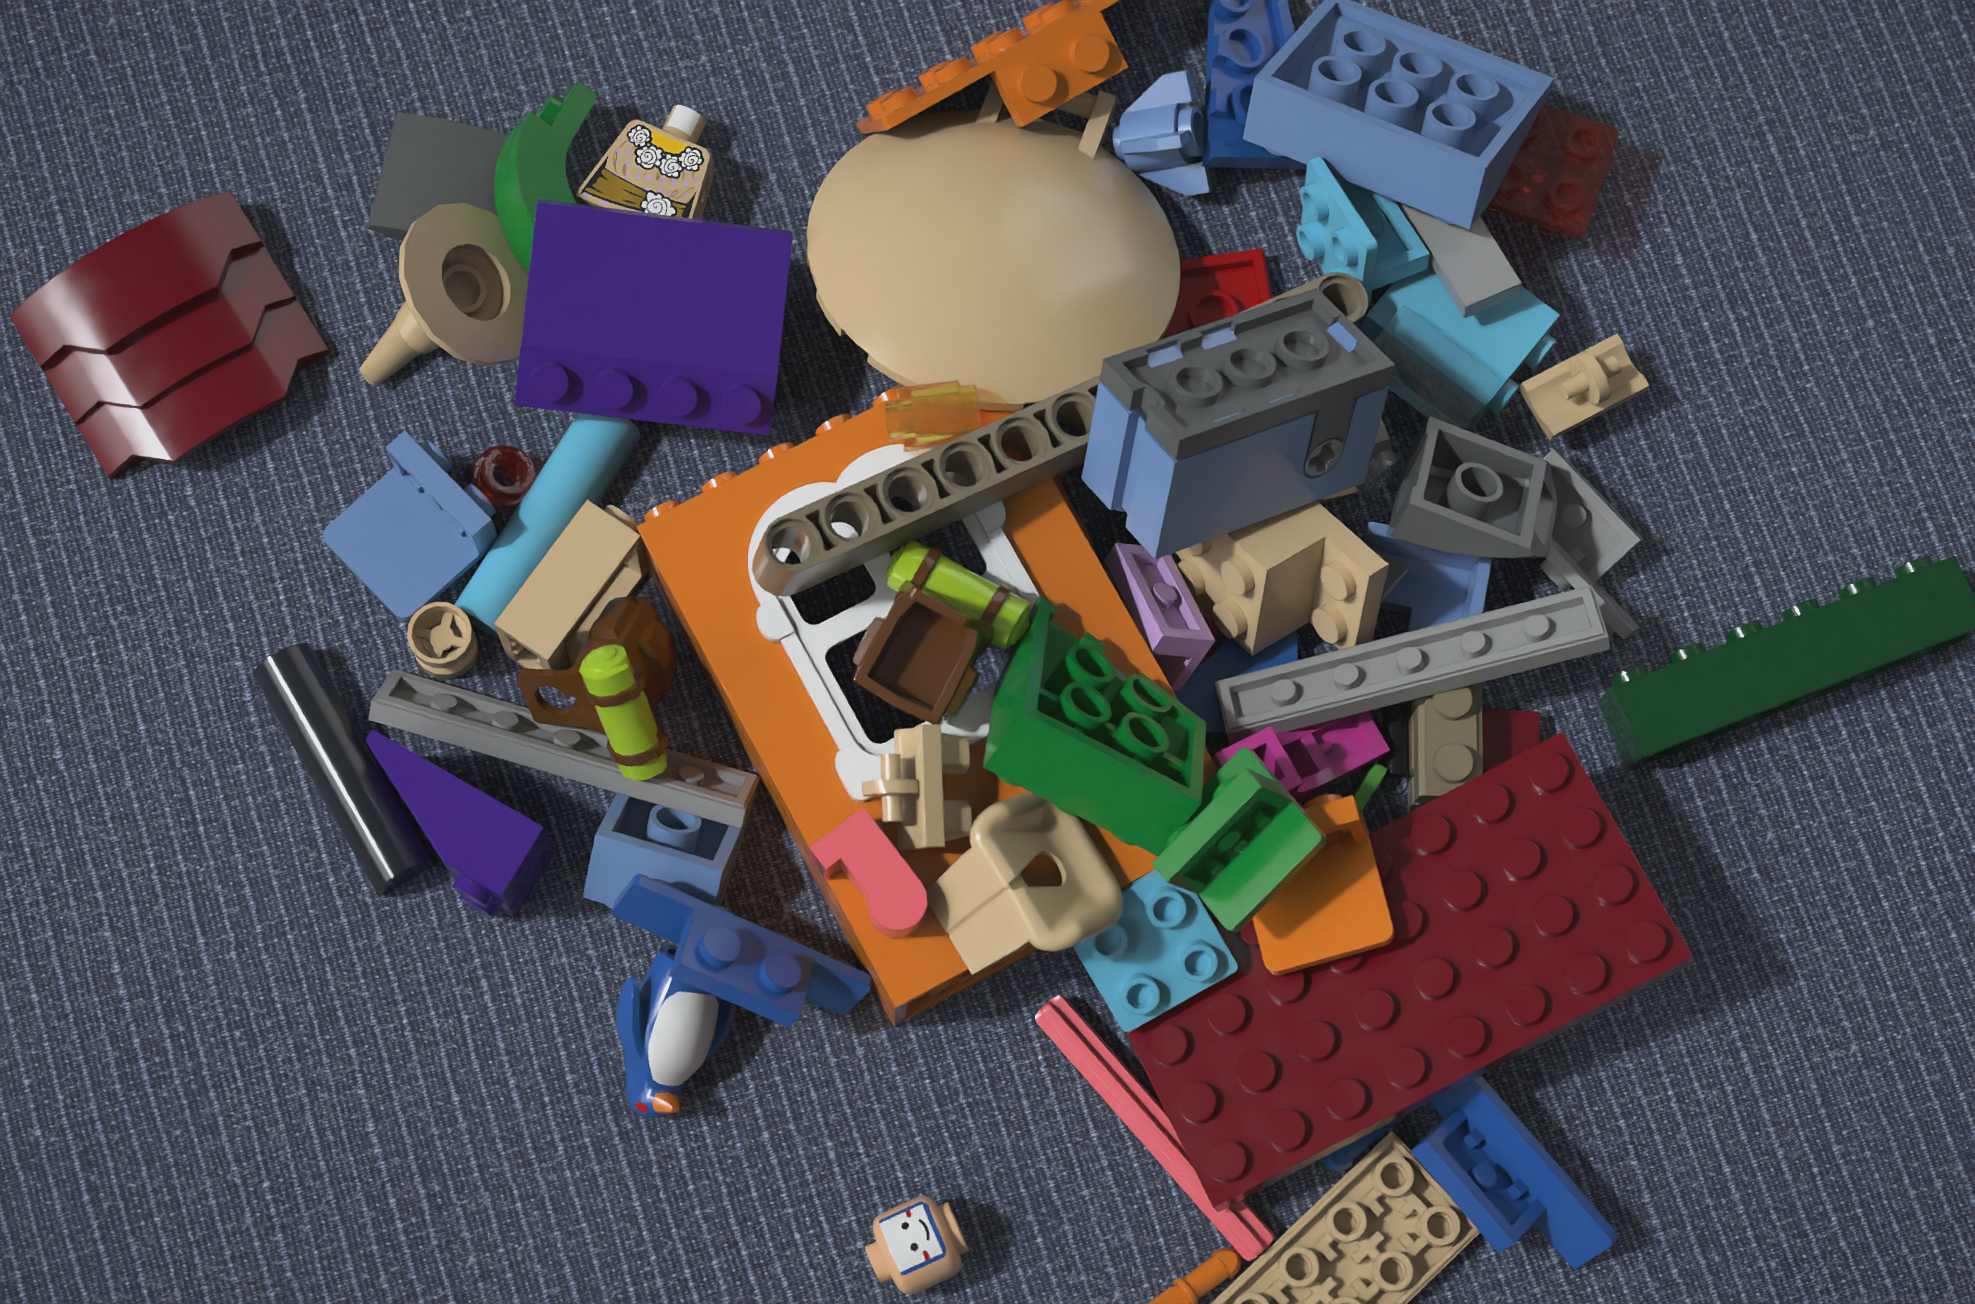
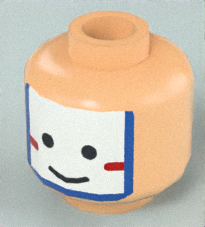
M926 1195L916 1197L875 1217L872 1229L876 1242L865 1246L866 1253L879 1282L882 1284L893 1279L898 1289L908 1295L916 1294L957 1275L962 1266L960 1255L969 1251L949 1203L946 1202L938 1206L934 1199Z

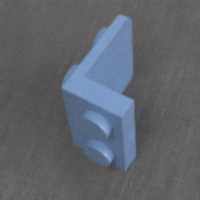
M403 431L385 447L394 468L324 529L323 539L340 560L399 620L409 621L415 612L424 605L433 602L491 549L498 535L490 518L496 513V510L487 498L472 484L462 489L447 474L453 467L432 442L426 440L419 446L406 431Z

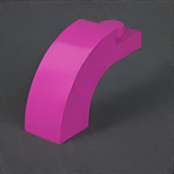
M1368 711L1278 734H1275L1272 727L1269 726L1215 753L1212 760L1218 770H1220L1240 748L1246 747L1253 750L1299 804L1324 792L1330 784L1372 764L1375 760L1378 761L1383 758L1390 749Z

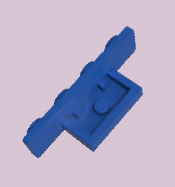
M636 874L617 897L611 914L614 917L678 944L669 976L789 1028L801 1016L804 1000L837 1014L847 1015L871 990L872 976L854 968L846 960L838 957H829L795 942L790 936L782 932L770 931L740 918L723 906L711 905L683 893L664 880Z
M1481 1075L1430 1101L1443 1119L1411 1152L1498 1254L1515 1244L1533 1223L1573 1268H1579L1610 1248L1617 1241L1618 1233Z

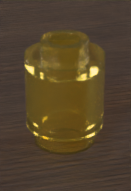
M958 380L896 387V401L884 402L889 441L901 439L903 452L934 449L981 428L976 386H960Z

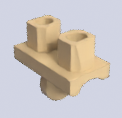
M1615 334L1522 382L1518 389L1542 431L1551 441L1644 393L1650 385L1632 364L1618 334Z
M921 724L915 728L894 730L895 754L880 755L881 780L862 782V796L882 797V822H897L898 851L945 847V841L969 836L972 828L971 807L967 800H943L942 775L967 773L968 766L970 765L969 740L964 737L941 733V724Z

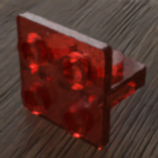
M1543 104L1493 200L1486 208L1576 239H1582L1589 227L1619 135L1618 130L1614 127Z

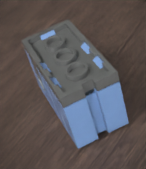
M1317 288L1104 358L1081 479L1110 511L1116 509L1128 514L1125 527L1156 560L1364 483L1395 364Z

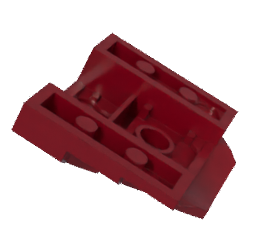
M230 191L194 201L171 210L110 240L53 277L9 316L110 480L145 460L178 464L227 431L287 401L295 374L330 354L326 344Z

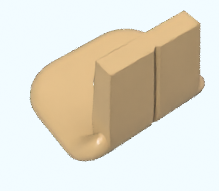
M1030 791L1002 800L986 808L974 821L971 828L970 844L972 848L965 852L926 891L927 902L944 930L949 933L950 940L972 975L988 968L1030 943L1040 950L1061 951L1113 928L1120 920L1124 904L1123 894L1114 873L1080 818L1066 814L1054 803ZM1042 854L1048 856L1058 866L1062 875V884L1059 887H1027L1019 873L1036 855Z

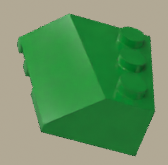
M1039 596L1030 611L1029 626L1025 634L1015 643L995 687L983 768L995 773L1007 784L1020 786L1054 803L1066 814L1079 816L1111 832L1123 843L1136 845L1159 856L1165 850L1166 842L1171 834L1184 825L1201 804L1206 721L1143 673L1132 674L1129 677L1112 665L1111 661L1103 654L1107 648L1105 644L1089 632L1081 640L1052 619L1059 609L1042 596Z

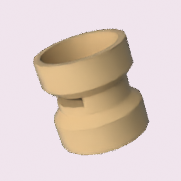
M433 602L424 605L412 616L408 624L407 639L418 664L427 674L437 679H453L462 676L472 668L478 657L479 644L468 616L459 607L449 602ZM451 647H454L451 651L443 653L444 651L449 650Z

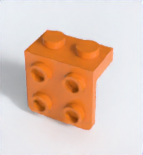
M1337 794L1322 795L1307 801L1303 805V810L1327 837V843L1253 917L1264 965L1274 975L1286 974L1390 944L1394 939L1395 930L1366 822L1353 795L1344 798Z

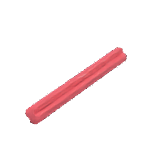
M1059 994L1043 1005L1035 1015V1021L1238 1253L1248 1261L1261 1254L1275 1238L1273 1232L1244 1199L1217 1212L1212 1207L1164 1108L1065 996Z

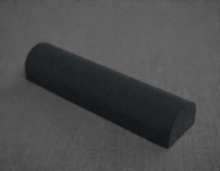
M299 643L276 652L259 664L253 672V677L376 894L380 897L435 866V861L309 643Z

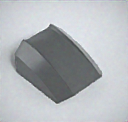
M1429 416L1410 450L1399 478L1398 490L1386 535L1418 546L1455 554L1515 559L1548 557L1558 505L1552 471L1548 461Z

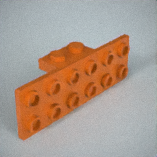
M1062 0L1056 4L1050 2L1021 18L1026 27L1022 31H1020L1018 26L1004 33L1000 30L972 45L970 49L974 57L970 60H967L966 56H962L952 62L948 59L921 73L918 78L922 86L914 90L912 85L900 91L896 88L869 102L865 106L870 115L858 121L856 125L861 134L889 130L990 74L1016 126H1025L1128 68L1100 12L1120 0H1075L1074 2L1072 0Z

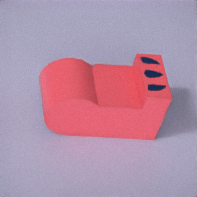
M864 807L809 847L810 859L825 879H828L840 869L844 872L868 903V917L873 927L882 935L890 938H905L915 933L922 925L927 908V893L922 882Z

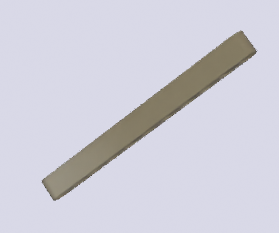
M1334 272L1323 275L1240 313L1317 288L1356 326L1368 308V295L1365 287L1358 279L1347 273ZM1100 375L777 518L768 525L754 555L752 572L755 581L763 590L772 595L786 597L797 594L901 547L911 539L916 540L1083 464L1085 462L1098 385L1101 381ZM1058 423L1069 424L1076 429L1080 436L1076 437L1066 434L1058 426ZM1002 447L1016 449L1024 456L1026 461L1021 462L1011 459L1006 455ZM946 472H957L965 476L971 486L964 487L953 483L948 478ZM889 498H904L911 503L915 511L903 512L895 508ZM831 523H846L855 529L859 537H843L833 529ZM773 549H789L797 554L801 563L795 565L786 564L775 556Z

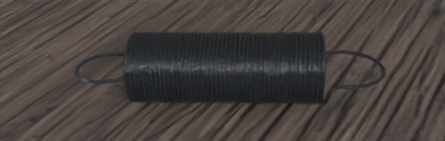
M1405 701V708L1382 707L1384 709L1382 712L1383 739L1390 749L1383 757V766L1387 768L1383 785L1389 794L1395 796L1403 794L1408 788L1407 701ZM1407 776V786L1402 793L1392 794L1386 789V777L1398 778Z

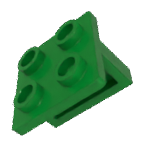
M1242 747L1202 787L1200 806L1184 825L1171 834L1166 842L1165 850L1151 864L1166 883L1198 894L1227 930L1239 932L1326 845L1327 837L1257 754L1249 748Z

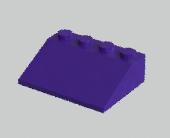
M537 199L514 405L769 436L778 377L793 237L792 231Z

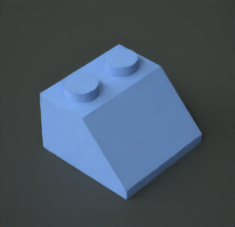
M616 793L595 834L583 898L604 903L612 909L615 900L636 874H642L649 878L664 880L674 886L675 889L706 903L721 906L753 804L740 829Z

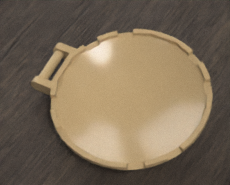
M992 80L981 110H950L913 117L889 130L874 133L850 149L825 177L815 196L809 214L805 240L807 267L810 266V271L817 288L816 299L826 318L839 336L847 334L860 348L868 353L867 362L892 380L916 392L963 407L1008 412L1022 410L1025 403L1040 402L1100 375L1104 358L1161 340L1173 317L1180 286L1179 252L1169 221L1154 195L1142 180L1123 162L1101 147L1114 112L1117 95L1101 90L1098 96L1084 92L1055 108L1089 119L1084 133L1039 118L1025 126L1017 127Z

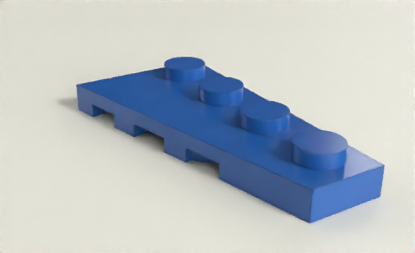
M1209 0L1202 167L1307 170V165L1289 157L1274 155L1264 147L1243 139L1254 79L1294 34L1288 0Z

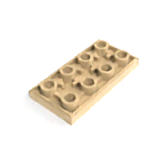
M1391 1131L1210 1304H1407L1480 1231L1414 1156L1410 1149Z

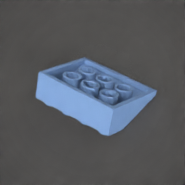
M1324 0L1256 75L1243 139L1264 147L1274 155L1289 157L1306 165L1308 160L1320 156L1336 179L1346 180L1376 192L1386 200L1401 202L1431 214L1441 222L1456 224L1470 230L1493 200L1552 90L1555 78L1352 0Z

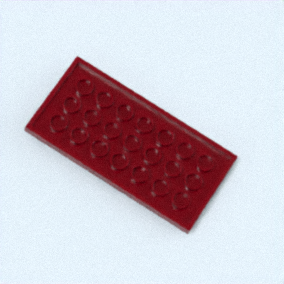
M1563 731L1369 834L1395 930L1394 939L1390 944L1286 974L1274 975L1264 965L1253 918L1239 932H1232L1227 930L1216 916L1211 917L1213 923L1238 965L1237 971L1136 1029L1126 1032L1212 1207L1217 1212L1230 1207L1694 964L1693 955Z

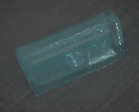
M1403 306L1397 311L1373 342L1395 364L1390 385H1388L1389 389L1427 418L1431 416L1469 431L1475 423L1473 421L1501 385V378L1407 306Z

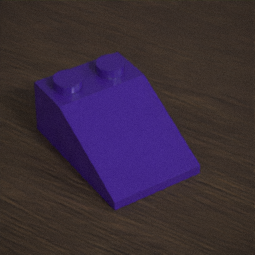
M372 729L365 741L455 880L452 887L462 894L459 899L491 919L495 917L498 910L515 919L555 854L544 827Z

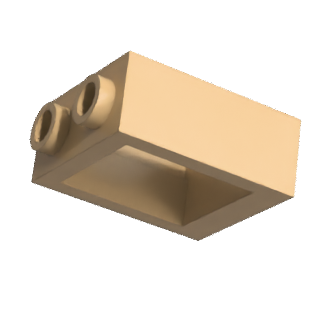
M586 500L494 623L508 658L521 667L529 669L567 670L575 664L579 652L589 637L594 621L598 619L605 606L614 598L630 596L648 572L641 536L636 533V526L638 524L629 515L613 505L608 504L602 510L589 500Z

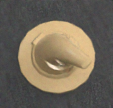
M467 203L437 205L411 224L400 246L399 281L406 300L396 314L395 320L359 368L361 375L369 384L375 387L379 386L421 353L428 354L439 347L443 348L454 358L480 366L510 363L520 356L529 274L520 265L511 251L503 234L498 216L490 211Z

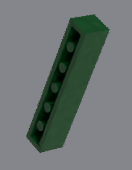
M1929 555L1917 558L1894 570L1897 578L1877 585L1873 577L1862 579L1841 589L1838 592L1840 600L1820 607L1817 599H1811L1784 611L1781 614L1784 619L1783 622L1763 629L1760 620L1753 621L1725 635L1727 643L1706 651L1703 642L1696 643L1668 656L1670 665L1649 673L1646 665L1642 664L1615 675L1610 679L1613 687L1597 703L1627 770L1631 771L1968 640L1975 634V596L1956 556L1934 564Z

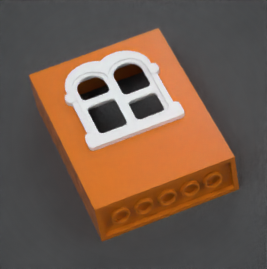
M899 385L885 391L873 401V408L853 418L849 414H841L829 419L818 427L815 432L817 436L795 447L792 442H786L773 447L759 458V465L739 475L735 471H728L712 478L703 485L701 494L679 504L678 500H670L654 507L644 516L645 522L636 526L637 533L641 536L647 568L863 971L872 976V987L894 1027L1039 949L1030 943L988 968L972 975L950 940L949 933L944 930L928 902L923 923L915 933L905 938L887 937L873 927L868 917V903L844 872L840 869L828 879H825L811 861L809 847L863 807L898 851L897 822H882V797L862 796V782L881 780L880 755L895 754L894 738L882 744H875L867 738L825 659L827 652L831 648L866 631V628L875 617L885 618L897 594V592L886 586V572L891 556L887 552L864 563L876 585V591L873 596L816 625L808 624L802 619L790 596H776L763 590L755 581L752 563L765 530L777 518L1014 413L1008 411H988L951 404L926 396L912 389H907L904 385ZM1002 447L1003 451L1011 459L1021 462L1026 461L1024 456L1016 449ZM946 472L948 478L953 483L964 487L971 486L965 476L957 472ZM1052 478L961 519L986 563V572L981 577L999 586L1004 584L1012 588V593L1031 602L1029 612L1038 597L1042 596L1059 609L1052 619L1080 640L1089 632L1107 646L1103 654L1128 677L1132 674L1143 673L1178 700ZM842 522L831 523L833 529L839 535L846 538L859 537L852 526ZM777 548L773 549V552L780 561L785 563L791 550ZM996 685L978 694L971 693L958 716H948L941 725V733L960 736L969 740L970 765L968 766L967 773L942 775L943 800L968 801L971 807L972 826L978 816L989 806L1028 791L1020 786L1007 784L995 773L983 768ZM1206 747L1202 787L1219 771ZM1079 817L1114 873L1120 888L1155 870L1151 863L1158 856L1136 845L1123 843L1111 832ZM969 835L945 841V847L901 850L898 852L922 882L925 891H927L972 847ZM1042 854L1036 855L1019 873L1027 887H1059L1062 884V875L1058 866L1048 856Z

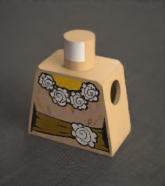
M675 105L662 129L641 120L630 121L580 186L576 194L577 204L701 220L714 176L712 153L706 148L696 145L706 125V120L699 113L688 107Z

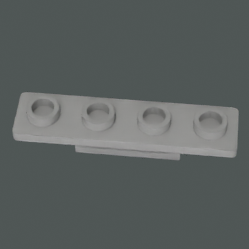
M1554 448L1543 460L1548 461L1551 467L1558 505L1548 557H1545L1546 559L1540 564V567L1565 592L1571 586L1579 589L1592 585L1608 637L1610 638L1616 632L1625 640L1631 637L1640 627L1601 587L1598 581L1635 548L1643 538L1557 448Z

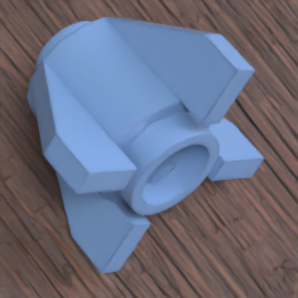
M1190 69L1163 74L1122 114L1120 125L1116 126L1113 130V147L1117 159L1123 163L1125 162L1133 173L1185 196L1213 191L1209 167H1202V161L1193 162L1195 157L1203 156L1204 115L1199 107L1187 108L1184 104L1185 102L1195 100Z

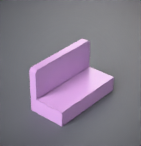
M1115 543L1104 561L1123 597V604L1172 690L1180 691L1211 648L1215 639L1171 554L1155 560L1142 545Z

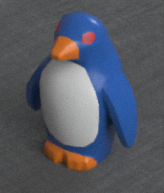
M661 943V947L640 987L637 977H629L624 982L616 1010L617 1033L622 1043L626 1072L628 1104L639 1116L646 1118H659L670 1113L679 1112L681 1089L703 1062L709 1059L727 1039L736 1011V1004L669 976L677 950L676 945Z

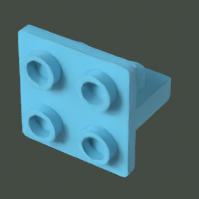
M1320 156L1307 161L1305 186L1301 187L1300 190L1303 205L1301 225L1296 230L1299 246L1308 260H1316L1325 275L1334 272L1347 273L1358 279L1365 287L1368 295V308L1360 320L1362 321L1370 310L1372 290L1428 269L1430 253L1395 201L1386 200L1376 192L1346 180L1336 179Z
M1156 869L1121 888L1124 903L1120 920L1113 928L1073 946L1124 1032L1136 1029L1233 974L1238 969L1233 955L1213 923L1200 896L1166 883Z

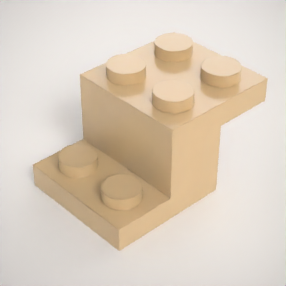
M1317 500L1172 554V558L1196 604L1212 616L1216 626L1226 637L1233 638L1252 656L1308 622L1314 626L1316 632L1324 641L1332 643L1339 650L1372 642L1389 564Z

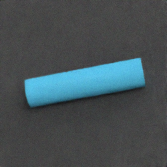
M583 413L577 414L454 604L468 616L471 625L501 642L494 625L495 621L586 500H589L596 506L599 504L641 438L639 429L629 419Z

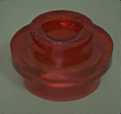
M499 445L488 448L478 457L472 469L473 485L493 506L500 508L518 506L536 479L535 470L530 458L522 450L513 446ZM493 471L505 472L511 479V486L505 487L499 484L493 477Z

